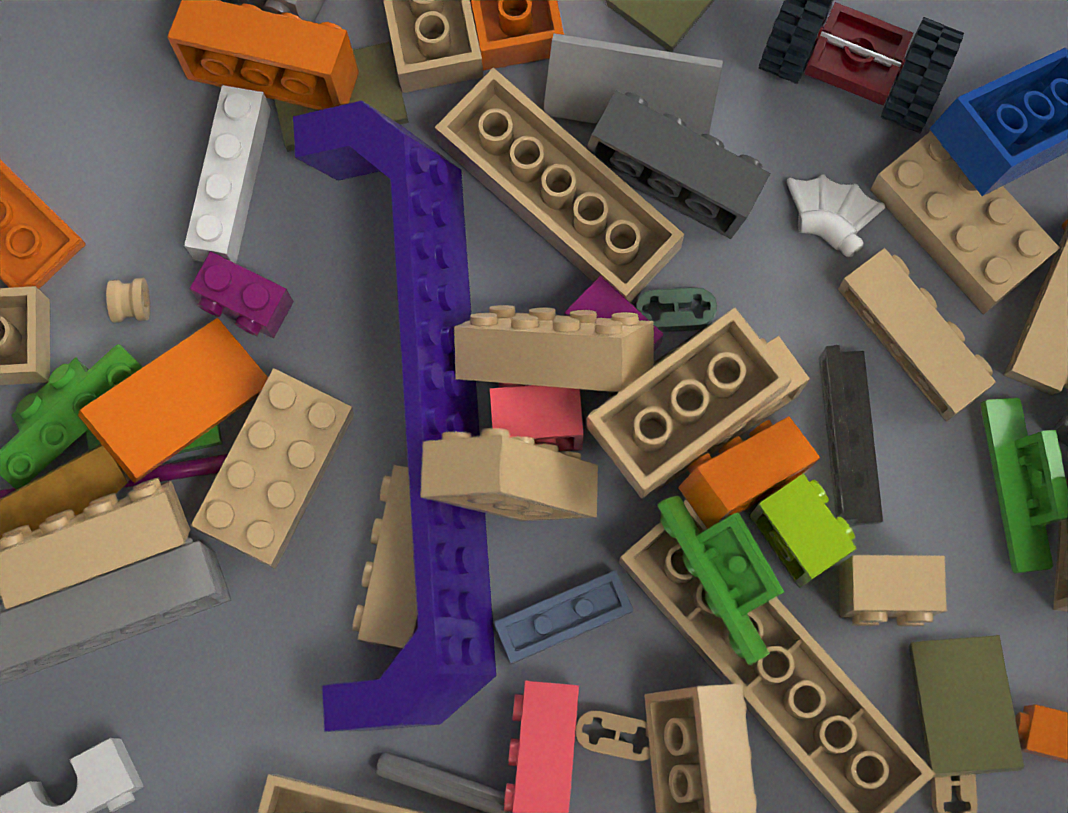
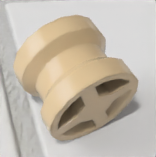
M135 278L131 283H122L120 280L108 281L106 290L107 309L110 320L113 323L122 322L128 317H134L138 321H147L149 319L150 295L145 278Z

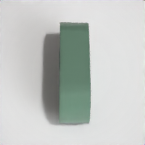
M704 288L650 290L642 294L636 304V309L649 321H653L651 320V315L643 313V310L649 308L650 302H657L660 309H673V312L661 313L659 320L654 321V325L661 332L703 329L712 323L717 311L715 297ZM698 299L701 306L708 307L709 310H705L702 318L697 319L694 318L692 311H679V308L691 307L692 300Z

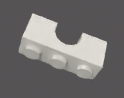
M110 738L70 759L77 775L78 784L75 794L68 802L63 805L53 802L48 797L41 781L27 782L0 796V813H96L105 807H108L110 812H114L135 801L133 792L143 788L144 785L122 739Z

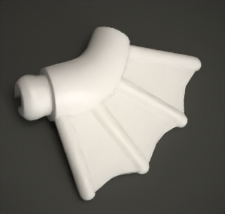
M824 174L816 179L807 181L791 177L786 180L799 212V233L814 234L822 237L835 250L840 249L846 257H852L855 251L858 253L862 249L863 240L856 235L857 232L885 209L883 202L875 201L866 196L858 184H838L826 178Z

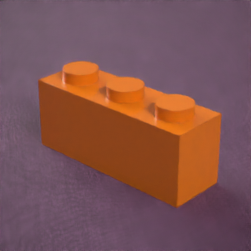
M790 416L775 424L771 420H767L749 433L750 438L743 441L738 436L720 448L718 456L712 458L707 453L688 466L687 470L690 475L678 488L707 529L734 513L743 512L777 492L803 473L805 474L820 459V456Z

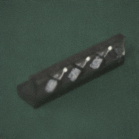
M840 345L826 346L819 356L835 515L836 518L841 516L849 526L881 524L883 522L865 353L864 351L840 352Z

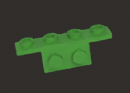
M117 344L89 370L77 357L69 364H62L56 368L50 375L49 382L36 393H30L18 403L16 411L11 415L20 432L0 449V476L16 490L28 484L89 429L79 418V410L143 368V366L126 349Z
M1019 398L985 400L981 402L980 406L1012 571L1014 573H1025L1052 569L1053 561L1046 525L1068 519V487L1056 430L1040 431L1028 436L1022 403Z
M679 496L670 497L659 502L658 507L662 512L660 520L664 529L671 537H676L684 551L683 560L687 569L694 577H699L707 591L706 601L709 608L717 617L723 619L730 632L729 641L735 653L739 657L745 658L749 665L769 655L767 647L747 613L785 591L739 512L730 515L701 533Z

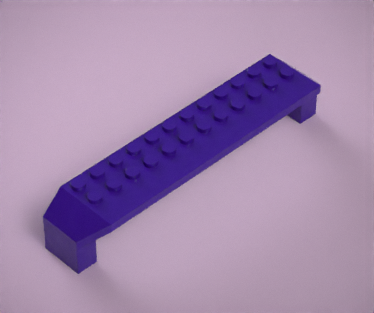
M361 100L293 116L295 158L337 181L376 172H382L391 179L418 629L380 679L322 685L324 732L374 731L440 725L497 676L485 513L421 497L423 441L442 440V433L462 432L470 434V437H480L476 381L459 380L455 376L454 327L469 321L471 315L462 172L459 167L406 128Z

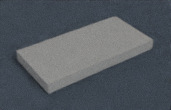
M554 33L551 43L543 111L553 117L598 124L613 94L617 90L623 94L629 92L640 96L648 103L649 108L662 115L669 113L679 117L685 122L686 128L699 135L709 134L723 61Z

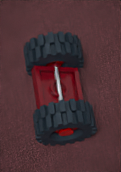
M784 0L768 38L758 69L796 84L799 83L804 72L805 75L884 106L880 118L917 133L922 132L948 77L964 32L923 17L905 56L914 34L913 32L837 2L834 3L825 23L833 0Z

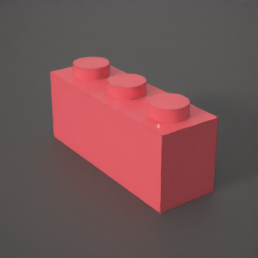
M525 681L524 695L515 694L513 721L521 722L520 739L511 738L508 766H517L515 784L506 783L504 811L513 813H569L579 685Z

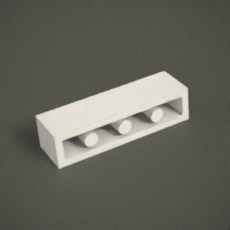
M225 85L221 87L184 245L195 261L204 262L211 251L235 264L237 263L271 113L264 92Z

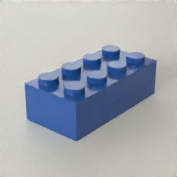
M1066 47L957 97L929 128L981 196L1068 153V50Z

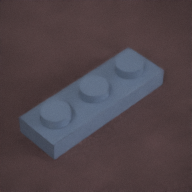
M614 570L497 620L494 624L510 663L513 664L630 614L634 610L619 575Z

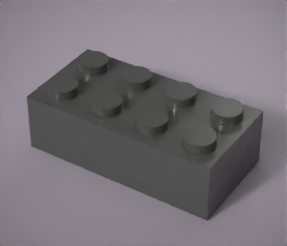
M617 90L596 125L586 148L625 183L729 239L735 235L747 219L771 174L762 169V164L755 158L744 154L738 156L725 149L724 144L716 137L709 134L699 135L686 128L685 122L679 117L669 113L662 115L649 108L648 103L640 96L629 92L623 94Z

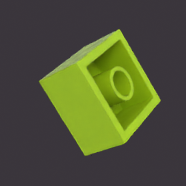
M804 473L760 502L750 514V518L799 588L857 549L852 542L856 537L849 524L841 516L838 518L833 516L826 506L829 498L824 489L815 479L809 482Z

